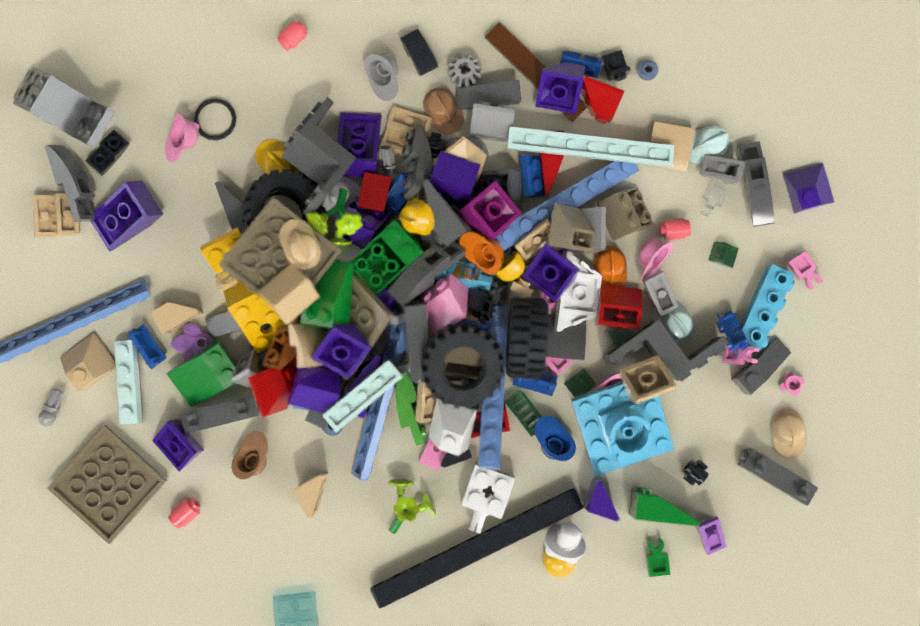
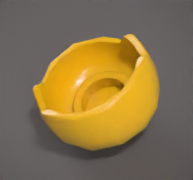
M514 251L513 256H509L502 261L501 268L496 273L499 279L502 281H513L520 277L525 269V261L520 253Z
M546 551L543 552V565L552 576L561 578L569 575L574 570L576 563L570 564L554 556H549Z

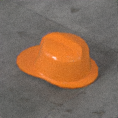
M475 232L464 233L460 238L459 245L466 250L465 257L486 274H496L500 270L502 261L506 256L498 241L485 239Z
M606 246L605 250L595 254L593 261L594 270L602 275L601 284L625 287L627 281L625 255L616 247Z

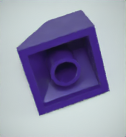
M563 62L543 68L535 107L576 114L584 80L585 66Z
M823 163L783 174L794 214L835 202Z

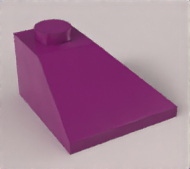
M496 181L457 211L472 230L491 240H494L522 214Z

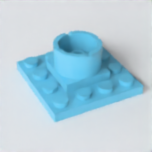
M622 381L571 399L595 476L674 450L659 395L636 404L629 400Z

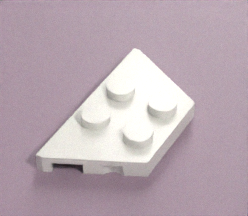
M563 251V256L576 265L580 271L576 280L557 301L553 331L560 332L564 328L575 326L584 320L597 317L602 275L590 269L589 265L578 260L570 251Z

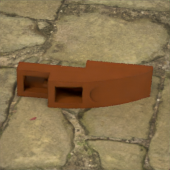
M301 313L288 325H285V327L278 326L263 362L264 367L282 369L296 356V346H290L289 325L301 324Z

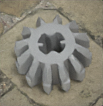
M460 53V59L454 56V63H448V68L451 70L447 71V75L452 77L451 83L458 81V88L462 86V83L465 84V87L469 86V82L472 85H476V79L481 78L479 72L482 70V66L477 65L479 62L478 58L471 60L472 54H468L467 58H464V54ZM468 68V72L466 71V74H462L461 69Z

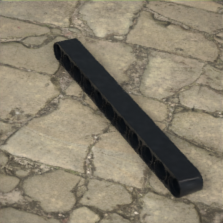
M575 488L569 489L370 588V591L378 608H383L580 511L584 506Z

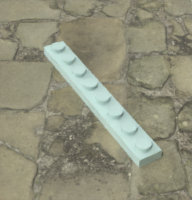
M509 127L507 149L662 167L673 166L674 145L519 127Z

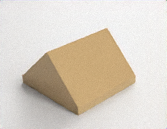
M292 264L257 292L285 325H288L319 298L310 280Z
M659 355L619 370L629 400L636 404L677 388Z
M328 472L317 475L293 490L309 518H312L318 511Z

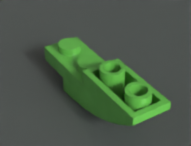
M406 372L396 382V407L401 429L410 426L415 444L418 446L425 442L424 438L427 435L424 426H419V423L415 421L416 406H412V403L417 401L418 383L414 384L411 382Z

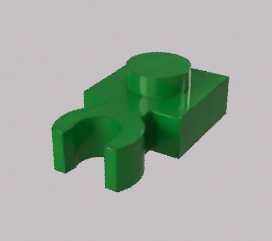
M658 538L659 545L657 547L652 546L650 539L647 540V546L652 554L646 555L649 577L671 575L668 553H662L664 542L661 538Z

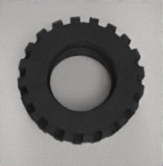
M283 169L282 173H279L278 170H272L269 175L267 173L261 175L259 180H255L251 185L242 204L243 213L241 216L242 221L246 223L244 226L245 230L248 229L264 209L267 199L276 195L286 196L294 200L301 210L302 220L307 223L308 218L303 213L308 207L305 202L312 193L317 195L314 193L317 185L313 187L310 184L312 182L310 178H302V173L297 171L291 174L289 169ZM325 201L315 211L319 215L326 211V208L322 207Z
M514 297L510 301L506 375L511 378L540 379L543 377L547 356L549 308L548 302L545 299Z

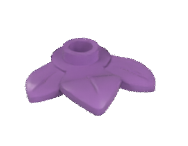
M189 323L183 325L184 334L175 337L171 342V346L176 351L184 353L182 362L213 343V339L209 334L202 333L199 326ZM201 339L205 340V345L203 347L199 346V341Z

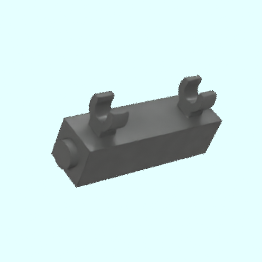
M414 300L401 306V312H393V317L389 321L390 325L402 323L406 359L405 362L398 361L392 364L401 374L407 372L411 382L422 383L424 382L421 368L422 352L429 340L426 304L422 300Z
M253 395L180 413L179 426L187 434L260 416L261 412Z
M747 447L738 457V466L801 504L808 506L818 490V487L753 448Z

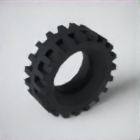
M462 322L459 325L449 324L447 328L436 331L437 334L433 338H429L426 348L423 349L421 360L422 375L432 395L440 399L443 404H451L454 408L458 409L459 406H466L467 409L472 408V405L476 403L482 405L484 404L483 400L487 397L491 399L494 396L493 392L495 389L500 388L501 378L505 375V359L494 337L488 331L479 328L475 324L467 325ZM470 347L482 357V373L472 384L456 385L450 382L444 375V359L455 348Z

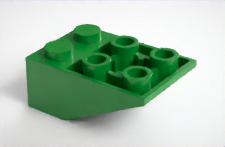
M394 220L350 262L353 263V270L377 296L399 278L426 250L404 229L400 221Z

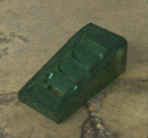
M519 390L508 398L505 404L532 437L535 435V424L531 428L528 425L542 416L525 393ZM523 399L521 403L514 407L515 404H517L520 400ZM527 405L528 408L519 414L518 411ZM531 412L534 413V414H533L532 416H530L527 420H525V421L523 420V419H524L527 415H529Z

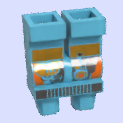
M464 256L439 274L436 279L437 283L439 279L445 278L451 273L466 285L468 290L483 289L489 291L493 277L484 275L485 272Z

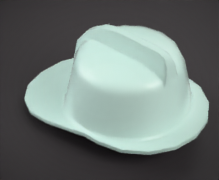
M710 125L695 131L689 161L701 164L704 161L705 155L719 157L726 153L730 144L729 135L726 130L717 125Z
M677 300L676 302L679 307L661 317L653 307L651 311L652 320H660L677 344H683L692 337L694 322Z

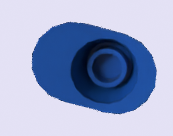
M552 416L539 418L534 429L535 436L541 444L543 454L552 460L568 461L572 459L576 452V444L561 422Z

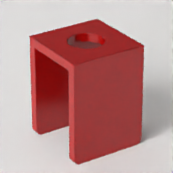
M365 172L358 199V207L384 212L388 207L385 205L388 192L392 188V178Z

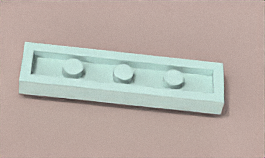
M132 340L114 342L120 425L143 423L137 347Z
M388 360L327 411L323 417L335 432L339 431L403 377L402 374Z

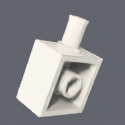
M474 464L461 502L462 506L475 511L468 528L469 530L474 531L476 523H478L475 531L481 533L486 516L491 515L502 519L515 481L514 476L494 469L478 468V464ZM488 486H491L494 492L486 496L483 488L487 489Z

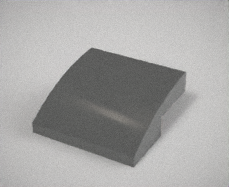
M549 317L546 357L584 361L586 320L575 326L564 328L563 331L559 332L553 331L555 318Z

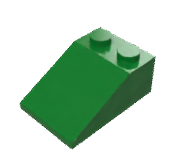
M333 261L314 286L319 298L301 312V324L331 328L334 325H350L353 263Z
M217 339L166 374L191 407L235 383L231 378L236 361L221 340Z
M637 487V490H631L629 515L635 520L700 526V522L653 493L654 490L646 487Z

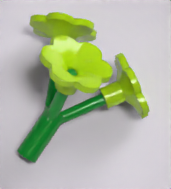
M339 189L337 203L328 212L321 215L316 212H308L306 214L309 226L318 233L325 235L328 232L326 228L328 217L338 210L335 237L328 239L334 245L352 244V241L343 238V234L352 235L357 229L362 227L360 215H352L346 212L344 207L348 192L346 189Z
M391 479L388 481L389 485L397 487L396 494L398 495L397 503L393 506V511L397 514V517L389 528L391 533L396 534L403 521H414L419 512L422 513L428 510L433 516L436 515L432 501L425 492H422L423 502L419 505H416L414 498L409 497L406 499L403 497L405 495V487L412 486L414 481L407 479Z

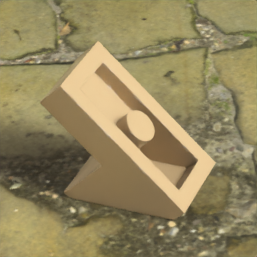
M525 265L524 272L513 281L510 289L530 298L534 285L523 277L529 266Z

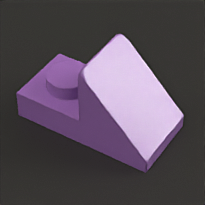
M717 516L700 521L699 527L694 526L701 537L707 555L727 547Z

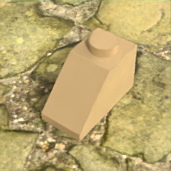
M165 301L154 306L155 310L150 312L161 333L164 335H169L203 314L201 310L170 302L166 303Z

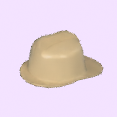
M298 219L286 222L280 229L279 239L287 259L297 269H311L318 263L321 256L320 246L312 228L306 222Z
M792 409L777 411L771 420L775 450L785 458L798 457L804 452L807 442L803 419Z

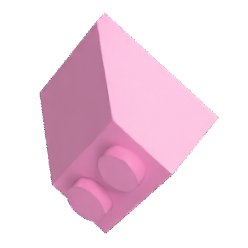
M451 273L445 278L439 279L430 289L424 290L420 296V300L426 304L427 324L434 336L439 329L443 330L449 324L454 325L467 315L468 287Z

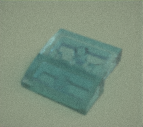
M315 591L273 596L275 626H319Z

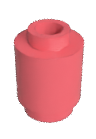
M292 21L279 33L280 36L277 38V41L284 49L289 51L307 37L305 33L307 29L300 21L297 23Z
M684 218L663 220L662 224L659 225L660 237H664V240L685 239L686 236L691 235L690 221L684 220Z
M185 498L171 510V514L168 516L170 522L176 528L185 527L200 514V504L194 498Z

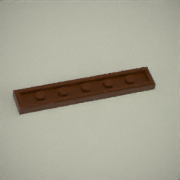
M499 22L485 36V39L533 86L539 89L542 70L546 67ZM579 99L576 114L561 113L573 123L587 109V106Z

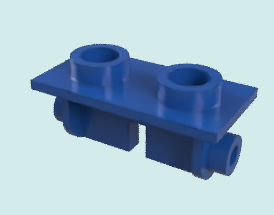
M569 50L562 52L560 63L567 62L585 66L584 76L598 79L603 62L599 60V57L585 55L583 60L580 59L581 53Z
M408 173L399 174L394 181L395 184L388 192L385 206H390V211L394 214L400 212L407 202L402 195L405 192L403 184L408 177Z
M727 311L723 317H720L719 313H716L719 318L716 324L720 332H725L727 335L728 350H734L736 356H738L736 350L747 349L749 341L746 339L742 329L734 332L735 329L741 327L736 314L732 313V311Z
M145 324L128 332V338L134 342L146 365L151 370L167 359Z
M544 373L540 379L514 378L512 385L552 396L556 389L558 376Z

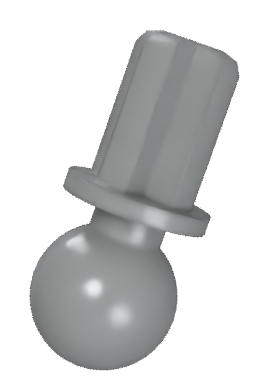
M388 147L380 151L383 163L381 168L386 170L384 176L392 178L393 186L396 177L399 175V172L394 169L398 164L395 163L392 148Z
M52 389L47 403L43 404L46 410H43L38 416V421L41 425L51 426L55 422L56 416L54 411L59 412L60 410L58 407L64 395L63 391Z

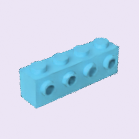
M774 264L766 266L741 321V327L737 330H743L746 339L749 341L748 347H756L759 350L765 348L768 344L769 331L776 326L778 318H776L777 313L784 308L786 293L791 291L795 283L793 280L795 274Z

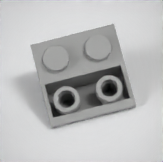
M488 102L474 104L470 137L507 142L509 127H513L515 109H511L509 105L491 106Z

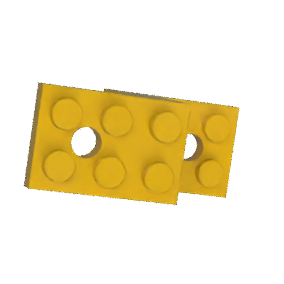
M237 227L200 246V250L221 281L228 310L255 351L259 353L270 347L278 326L285 327V323L262 298L219 266V263L224 258V254L230 251L242 236ZM263 324H271L269 329L263 330L260 328Z

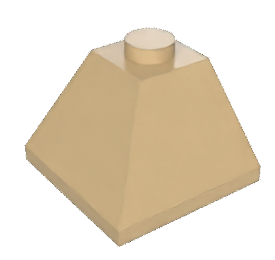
M463 136L444 152L481 164L475 186L482 173L487 155ZM438 157L432 161L434 167L436 165Z
M95 333L91 334L60 358L65 375L77 391L88 390L116 369L115 359Z

